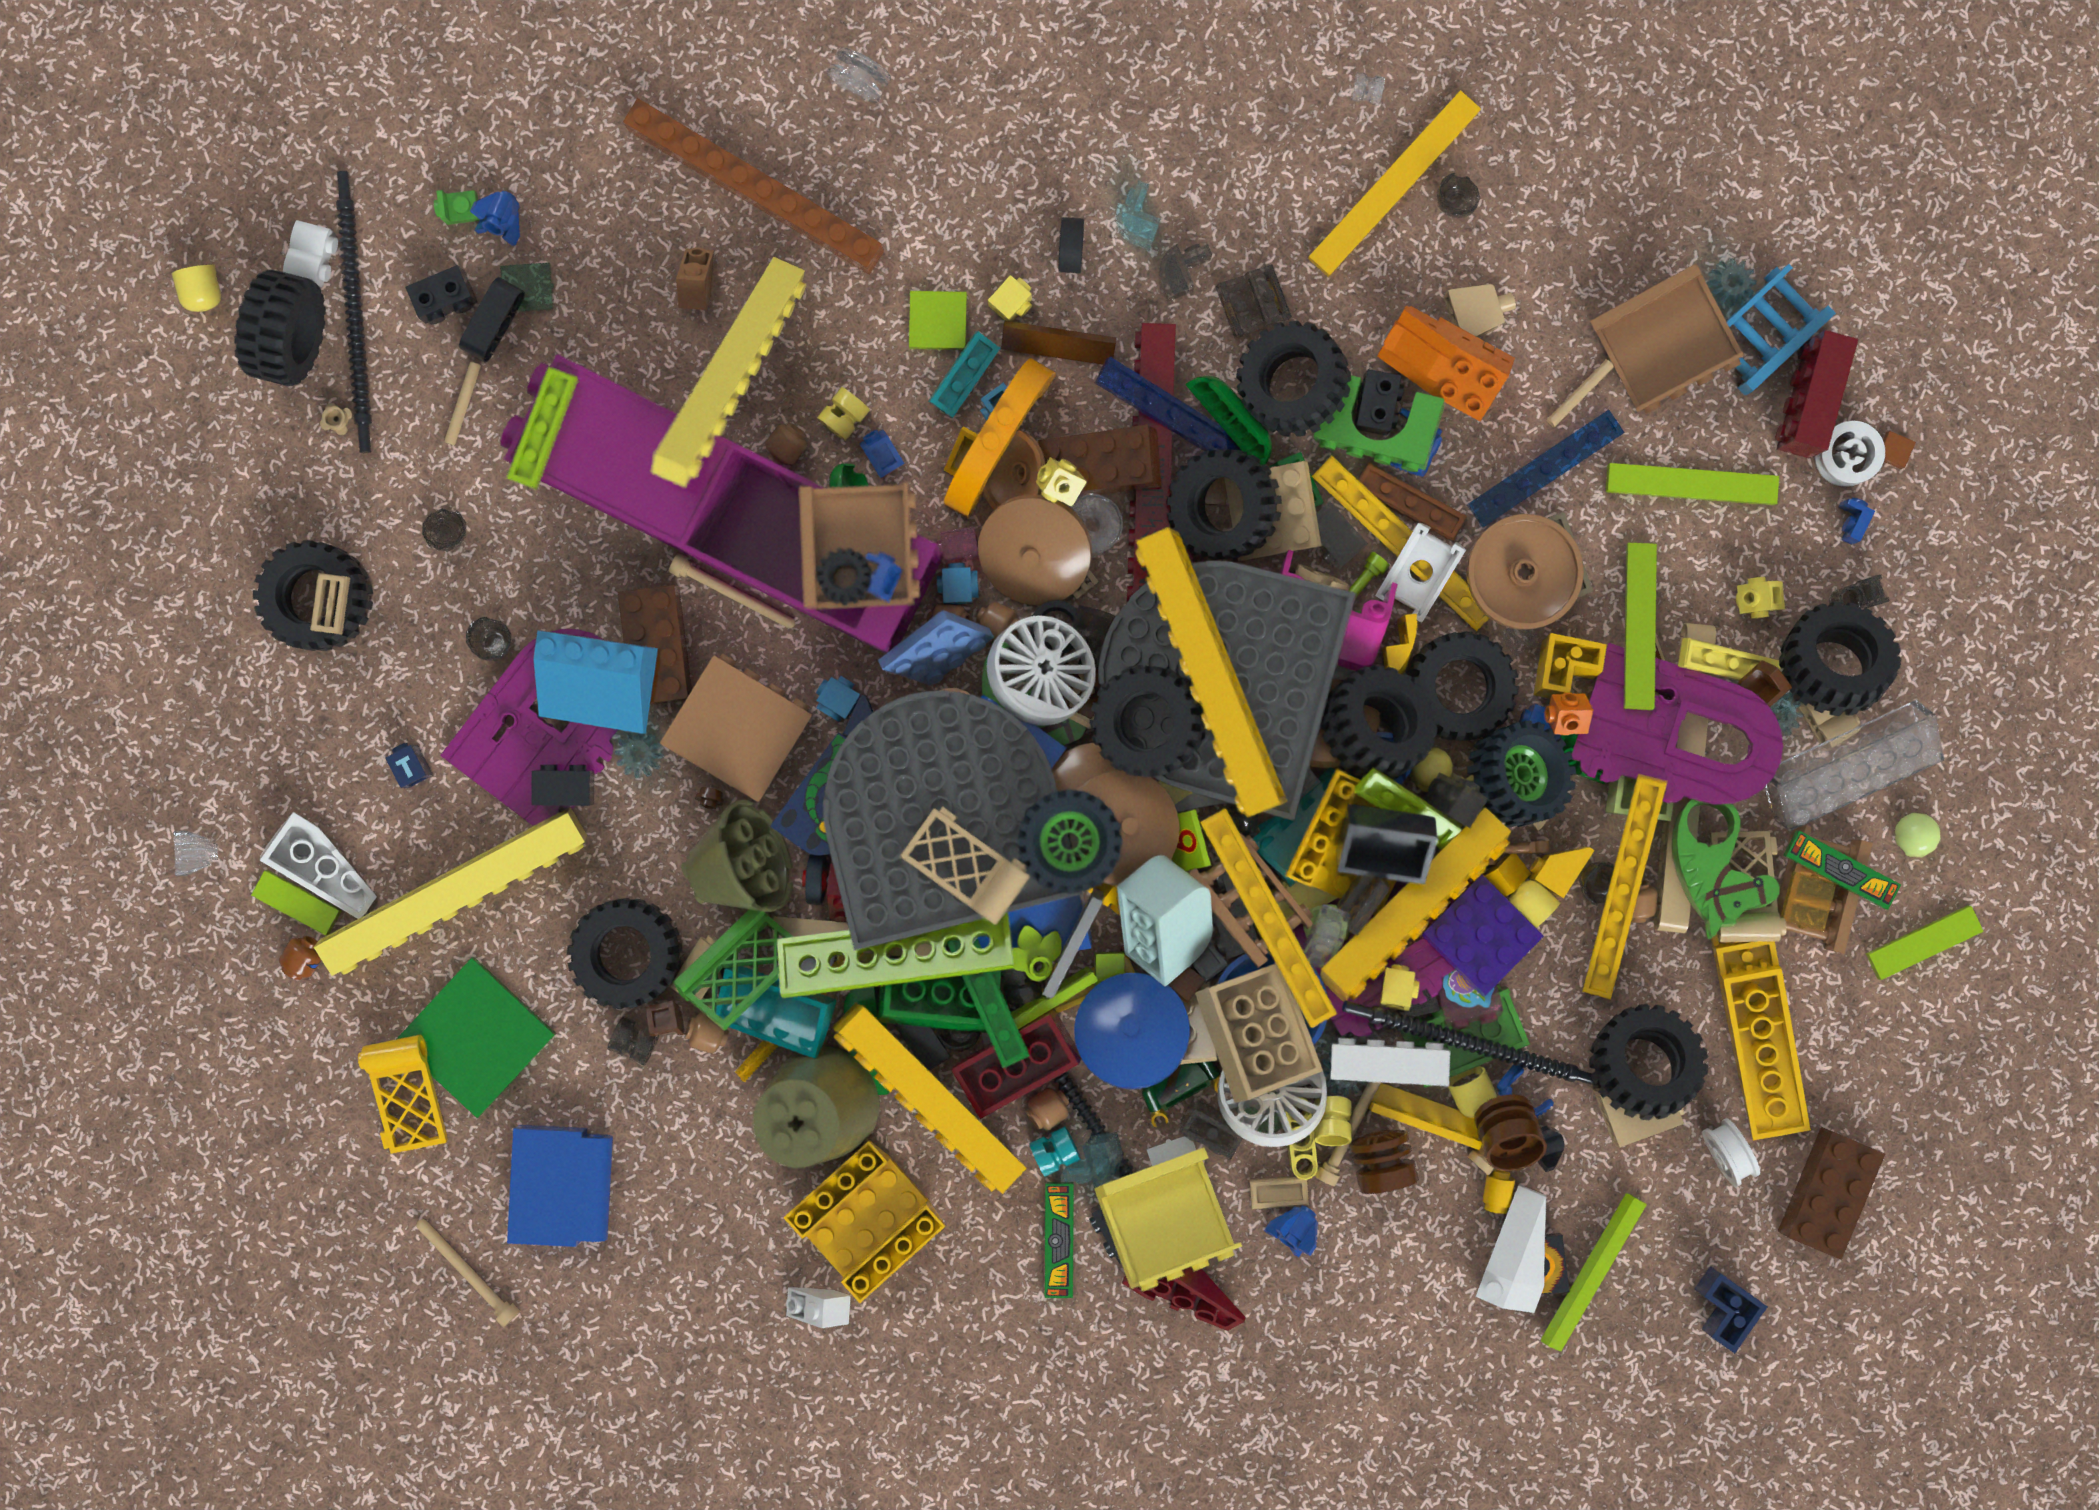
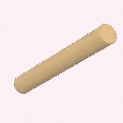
M1606 359L1546 421L1555 428L1614 368V365Z
M470 362L444 440L445 443L453 446L456 444L481 365Z

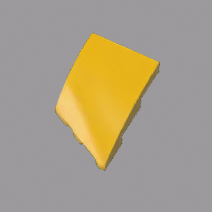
M1417 613L1404 615L1397 619L1400 645L1382 648L1384 669L1391 667L1397 669L1399 674L1405 673L1416 637Z

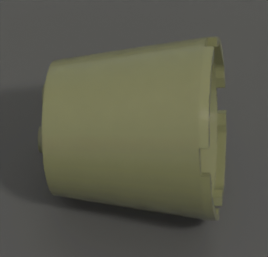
M822 1045L817 1058L796 1052L779 1067L758 1100L753 1115L754 1134L765 1154L775 1162L787 1167L804 1168L852 1153L868 1139L878 1121L880 1096L877 1093L875 1082L869 1071L850 1055V1052ZM803 1119V1120H804V1124H802L801 1122H799V1120Z

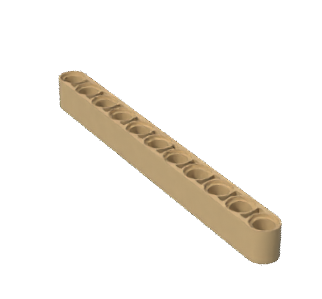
M1684 623L1681 629L1683 637L1680 638L1679 657L1683 638L1715 644V626ZM1687 712L1685 719L1682 720L1677 735L1679 738L1676 748L1705 757L1708 719ZM1684 796L1679 802L1673 803L1671 821H1663L1662 832H1665V834H1662L1660 860L1662 862H1659L1657 888L1660 890H1657V912L1654 915L1657 917L1654 918V929L1656 931L1686 933L1689 925L1691 904L1677 876L1671 846L1676 818L1680 810L1692 800ZM1700 805L1691 808L1687 818L1689 831L1695 839H1697Z

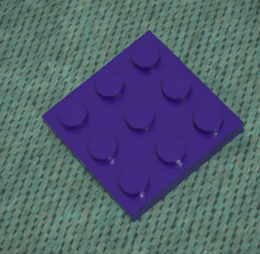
M1483 875L1477 878L1421 934L1482 997L1486 996L1544 937Z

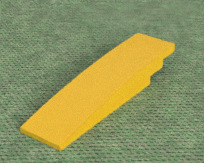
M1716 934L1711 938L1752 1140L1810 1131L1782 968L1778 962L1775 941L1719 942L1718 935Z

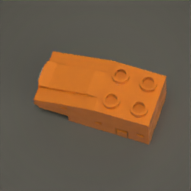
M1405 306L1398 320L1389 327L1384 336V344L1377 357L1432 396L1443 398L1445 403L1478 421L1482 420L1506 382L1515 357L1495 348L1487 342L1484 343V340L1442 317L1436 320L1412 306Z

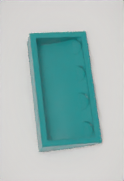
M1333 768L1327 769L1302 793L1295 820L1277 816L1253 838L1259 847L1256 851L1257 854L1290 887L1297 881L1285 875L1335 773Z
M744 966L738 967V978L753 977L752 969ZM733 967L725 968L723 979H733ZM758 972V976H768L766 974ZM777 979L729 1028L806 1056L817 1058L827 1035L837 999L820 993L782 998L780 995V980ZM753 984L738 985L737 997L748 996L753 991ZM733 985L721 986L718 998L732 997ZM732 1004L717 1005V1015L722 1019L732 1011Z

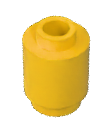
M1494 1169L1493 1173L1489 1176L1486 1175L1483 1194L1485 1210L1498 1214L1507 1213L1512 1203L1515 1178L1510 1176V1172Z

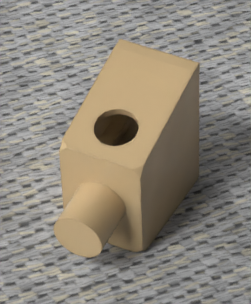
M1493 284L1451 289L1443 296L1451 323L1478 338L1500 328L1505 323L1503 313L1516 309L1513 294L1508 293L1497 297Z

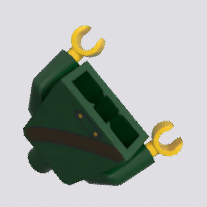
M1213 1061L1180 1064L1163 1081L1153 1086L1142 1088V1096L1148 1111L1152 1112L1151 1122L1154 1127H1157L1155 1121L1157 1116H1163L1167 1124L1168 1116L1166 1110L1203 1089L1212 1086L1218 1093L1217 1084L1221 1074Z

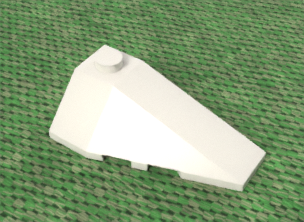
M295 812L278 829L260 855V861L357 919L365 915L377 897L321 829Z
M1520 1184L1518 1185L1476 1297L1503 1309L1535 1312L1545 1285L1546 1195Z

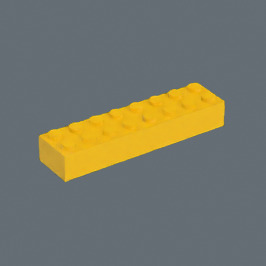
M1485 807L1432 859L1425 884L1409 882L1321 969L1320 977L1324 984L1343 1002L1349 998L1354 1001L1365 990L1364 987L1367 985L1365 982L1369 978L1374 981L1386 969L1385 966L1388 964L1386 961L1390 957L1396 960L1405 951V947L1408 944L1406 941L1410 937L1416 940L1426 930L1427 921L1430 918L1435 921L1446 910V906L1449 904L1448 900L1452 898L1455 901L1466 890L1470 878L1475 881L1486 870L1485 867L1490 863L1488 861L1490 858L1495 861L1504 853L1507 845L1510 843L1507 838L1511 831Z
M855 1003L831 1027L836 1032L833 1038L849 1052L854 1049L857 1052L854 1058L869 1072L874 1069L877 1072L874 1078L888 1091L891 1092L894 1089L897 1092L894 1098L910 1112L915 1110L917 1114L914 1117L930 1132L935 1129L938 1133L934 1137L950 1152L955 1149L957 1154L954 1157L971 1172L976 1170L977 1173L974 1177L991 1192L997 1189L1003 1194L1027 1169L863 1006Z

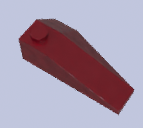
M1192 1266L1183 1269V1276L1170 1281L1167 1280L1166 1276L1157 1279L1159 1285L1142 1291L1141 1286L1132 1289L1139 1295L1154 1301L1156 1296L1171 1301L1169 1308L1176 1311L1180 1308L1191 1309L1195 1311L1194 1316L1196 1319L1226 1331L1245 1322L1246 1317L1202 1268L1193 1271ZM1125 1275L1122 1284L1130 1288L1128 1279Z

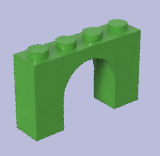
M1351 375V381L1347 382V385L1350 387L1349 397L1342 398L1345 404L1341 412L1336 410L1332 415L1335 419L1329 425L1326 421L1320 424L1321 430L1314 433V439L1319 443V447L1330 451H1335V448L1347 450L1346 454L1357 458H1362L1363 455L1374 457L1375 462L1384 465H1390L1391 462L1402 464V469L1411 472H1418V469L1426 470L1444 410V399L1416 392L1408 421L1401 432L1386 440L1369 439L1363 436L1353 423V415L1361 391L1362 381L1360 377Z

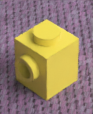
M1010 275L988 299V306L1005 321H1013L1017 316L1022 318L1032 307L1030 303L1032 294L1029 292L1031 287L1020 277L1016 280Z
M1392 965V968H1386L1380 1007L1409 1011L1412 998L1417 999L1419 991V981H1414L1415 972H1410L1409 967L1402 965Z

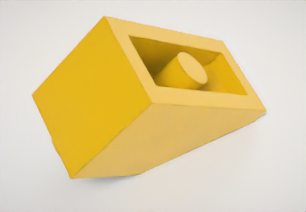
M1579 847L1545 854L1542 858L1538 857L1530 867L1532 874L1529 879L1539 882L1555 896L1564 898L1595 850L1590 847Z

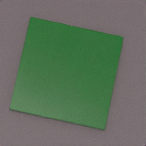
M472 957L397 1039L421 1034L427 1047V1062L431 1076L476 1118H479L552 1040L556 1033L475 957Z

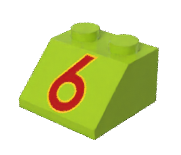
M1196 809L1177 813L1179 819V838L1171 861L1184 871L1210 866Z

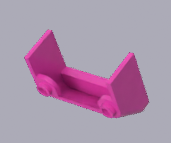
M1288 550L1278 574L1304 580L1299 575L1289 573L1294 551ZM1392 582L1383 602L1370 600L1364 604L1361 613L1351 612L1337 663L1338 666L1357 671L1365 666L1371 667L1373 665L1391 617L1398 584Z

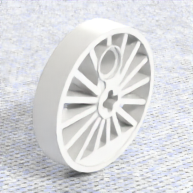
M1031 616L1015 622L995 639L987 660L988 680L996 699L1010 714L1030 724L1053 725L1067 720L1085 704L1092 693L1095 683V662L1088 644L1073 627L1053 617ZM1028 626H1033L1035 641L1027 628ZM1043 627L1048 628L1049 630L1043 632ZM1017 630L1023 643H1021L1011 632ZM1005 641L1017 653L1003 648V642ZM1044 641L1048 642L1052 646V650L1048 649L1045 646ZM1071 643L1076 652L1060 658L1064 648ZM999 657L1018 665H999ZM1079 657L1082 665H1063ZM1001 674H1023L1005 683L1001 677ZM1068 674H1084V681ZM1024 681L1027 682L1020 691L1010 688ZM1032 686L1033 689L1031 695L1029 696L1025 694ZM1069 686L1081 690V696L1079 697ZM1062 695L1074 705L1072 709H1068ZM1050 696H1051V698H1052V700H1053L1055 706L1051 704Z
M1223 1070L1221 1072L1218 1083L1220 1111L1231 1129L1249 1142L1268 1147L1293 1144L1308 1136L1323 1117L1327 1103V1087L1323 1071L1273 1090L1270 1094L1265 1093L1253 1099L1236 1103L1233 1099L1227 1101L1225 1099L1224 1093H1231L1228 1083H1225L1226 1077ZM1307 1084H1310V1085L1313 1087V1088H1298V1087H1301V1086H1304V1085H1307ZM1299 1097L1321 1098L1318 1107ZM1294 1106L1313 1114L1312 1118L1307 1121ZM1238 1107V1115L1235 1117L1230 1109ZM1254 1107L1258 1110V1113L1250 1115L1244 1109ZM1284 1109L1301 1126L1300 1128L1292 1131ZM1276 1111L1285 1133L1274 1134V1112ZM1268 1118V1134L1258 1132L1259 1125Z

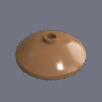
M1017 430L983 489L984 496L993 509L1017 496L1028 494L1041 495L1042 493L1036 481L1040 468L1045 465L1044 456L1037 441L1030 434L1022 430Z

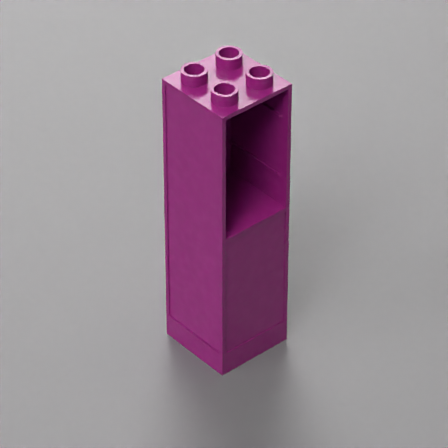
M556 354L551 366L540 363L536 367L527 386V394L535 397L524 418L514 415L502 433L500 445L508 449L503 460L510 464L513 462L548 367L573 375L578 378V382L541 477V482L885 654L901 643L943 559L938 544L918 534L917 538H912V550L918 551V568H913V580L919 579L920 592L919 597H914V605L807 609L804 607L799 487L812 486L813 489H823L824 487L717 435L713 439L715 442L708 457L703 456L701 459L702 466L696 478L691 477L686 487H683L652 473L654 454L678 414Z

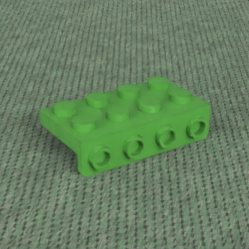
M1500 984L1494 987L1491 1003L1488 1008H1484L1479 1004L1474 1007H1464L1458 1004L1450 1008L1444 1005L1431 1011L1432 1015L1421 1019L1420 1016L1413 1018V1020L1415 1018L1420 1019V1022L1426 1020L1428 1024L1433 1022L1435 1027L1437 1025H1441L1442 1028L1448 1027L1450 1031L1455 1029L1457 1033L1460 1031L1464 1032L1465 1035L1469 1033L1472 1037L1478 1036L1479 1040L1485 1038L1486 1041L1492 1040L1494 1044L1499 1042L1501 1046L1504 1044L1508 1048L1513 1046L1516 1050L1530 1045L1509 995L1511 992L1506 986L1500 987ZM1403 1029L1400 1031L1403 1040L1414 1042V1046L1426 1047V1043H1440V1040L1434 1042L1432 1038L1427 1040L1425 1036L1420 1038L1418 1033L1413 1036L1410 1032L1404 1033ZM1446 1043L1443 1046L1450 1050L1449 1078L1494 1060L1491 1056L1485 1057L1484 1053L1478 1055L1477 1052L1471 1053L1469 1049L1467 1051H1464L1462 1047L1457 1049L1455 1045L1450 1047ZM1422 1085V1086H1423L1424 1088H1426V1087H1429V1086H1431V1085Z

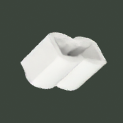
M296 220L290 238V248L284 261L283 272L312 279L322 288L324 282H327L331 275L329 259L331 254L334 255L338 248L336 233L329 228Z

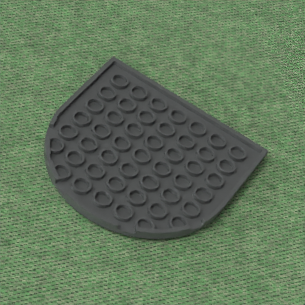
M1206 561L1193 563L1192 566L1288 801L1263 812L1295 820L1356 593L1233 562ZM1146 583L1129 598L1130 600L1125 604L1120 613L1116 615L1107 632L1099 661L1098 682L1100 688H1105L1108 685L1107 680L1113 675L1118 676L1122 670L1145 665L1172 670L1178 673L1180 677L1186 678L1191 683L1190 686L1194 685L1190 674L1185 675L1180 665L1179 659L1183 658L1179 647L1174 648L1168 634L1169 631H1172L1168 620L1164 621L1159 613L1157 605L1161 602L1158 594H1153L1148 583ZM1143 694L1137 696L1130 701L1125 709L1123 716L1124 731L1130 742L1137 747L1143 749L1157 748L1169 739L1173 731L1174 717L1172 709L1163 698L1157 695ZM1205 728V732H1202L1200 738L1203 740L1200 748H1196L1193 753L1194 757L1189 762L1181 765L1182 768L1166 775L1155 776V778L1174 787L1236 804L1235 796L1238 793L1234 784L1229 785L1223 769L1227 768L1224 758H1219L1215 752L1212 741H1215L1216 738L1212 729L1207 730Z
M927 691L911 694L885 704L855 727L839 748L827 776L823 815L828 845L854 950L985 918L900 857L934 808L940 811L944 807L957 817L955 820L957 825L1008 861L1012 862L1015 858L1022 863L1018 848L1021 822L1027 811L1036 801L1049 793L1057 791L1050 764L1036 739L1018 719L1000 706L983 698L960 692ZM936 817L929 827L931 839L948 836L946 824ZM1064 821L1058 822L1057 824L1064 831ZM1053 826L1050 830V833L1060 835L1058 830ZM951 828L952 835L960 834ZM926 833L923 835L920 841L927 840ZM1066 833L1061 838V844L1063 848L1072 850L1068 833ZM1048 836V843L1058 842V839ZM967 838L952 839L955 856L972 853L970 841ZM948 840L932 842L935 859L951 857ZM928 843L916 845L910 856L918 862L930 860ZM974 844L975 852L983 851L981 848ZM1059 846L1049 847L1051 854H1053L1059 848ZM1061 851L1055 858L1061 861L1064 851ZM1070 853L1067 854L1065 863H1072ZM989 854L976 856L979 873L991 871L998 861ZM972 857L956 859L958 876L975 874ZM952 860L935 863L937 875L940 878L954 877ZM931 864L924 865L926 868L932 871ZM985 875V876H980V882H981V884H982V882L984 881V879L986 878L987 875ZM1030 876L1005 913L1083 893H1058L1043 887ZM976 877L959 880L961 893L970 899L977 891ZM955 881L947 882L956 888Z

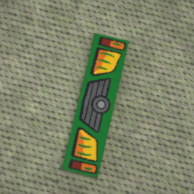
M1796 830L1783 854L1788 859L1884 910L1890 908L1901 887V884L1800 830Z
M1045 1182V1298H1073L1074 1182Z

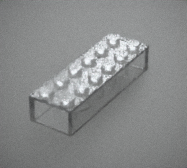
M1915 700L1782 761L1772 780L1765 786L1772 816L1790 832L1944 761L1936 715L1918 700Z

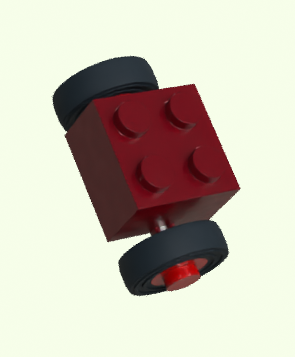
M810 854L807 869L803 870L802 887H805L806 903L822 905L825 890L827 889L830 921L848 923L834 865L830 864L828 877L826 856Z

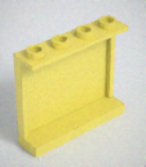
M1205 1147L1094 1189L1131 1289L1141 1286L1142 1291L1159 1285L1157 1279L1165 1276L1168 1281L1184 1275L1183 1269L1192 1266L1193 1271L1209 1266L1208 1259L1217 1256L1218 1261H1222L1234 1256V1249L1242 1247L1241 1242L1236 1244L1233 1242L1205 1169L1203 1160L1208 1159Z

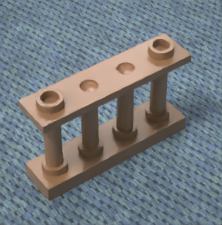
M1797 825L1796 830H1800L1810 836L1812 827ZM1793 830L1791 832L1789 837V843L1793 835L1795 834L1796 830ZM1815 838L1867 866L1873 843L1863 840H1852L1851 844L1845 846ZM1788 859L1777 902L1780 918H1785L1786 930L1822 939L1825 943L1824 949L1845 954L1859 896L1837 885L1839 888L1837 899L1833 901L1796 892L1799 875L1829 883L1833 882ZM1792 902L1830 912V915H1832L1830 927L1828 926L1825 929L1788 919Z
M1240 833L1263 878L1266 877L1276 891L1273 893L1277 904L1284 900L1294 912L1287 919L1291 930L1300 923L1306 929L1310 928L1313 925L1310 919L1314 917L1310 910L1303 903L1299 906L1257 854L1256 851L1259 847L1249 835L1245 838ZM1221 861L1207 872L1202 871L1199 873L1195 868L1189 875L1209 889L1211 910L1254 965L1259 968L1268 960L1264 956L1268 953V948L1263 939L1260 941L1256 939L1253 942L1246 933L1250 930L1249 926L1254 923L1249 913L1242 918L1238 916L1236 919L1230 913L1231 904L1240 897L1235 887L1223 895L1221 893L1218 896L1211 889V886L1214 885L1213 881L1226 872Z

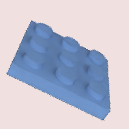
M942 610L878 661L882 670L931 686L940 682L949 671L961 666L965 659L974 652L982 650L986 643L993 639L994 636L990 628Z

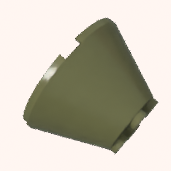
M740 800L730 804L689 852L686 862L682 863V873L688 878L694 891V896L699 903L707 902L772 912L785 906L790 899L793 882L789 883L788 870L793 868L786 841L782 834L770 826L774 821L764 809L757 810L751 806L753 802Z

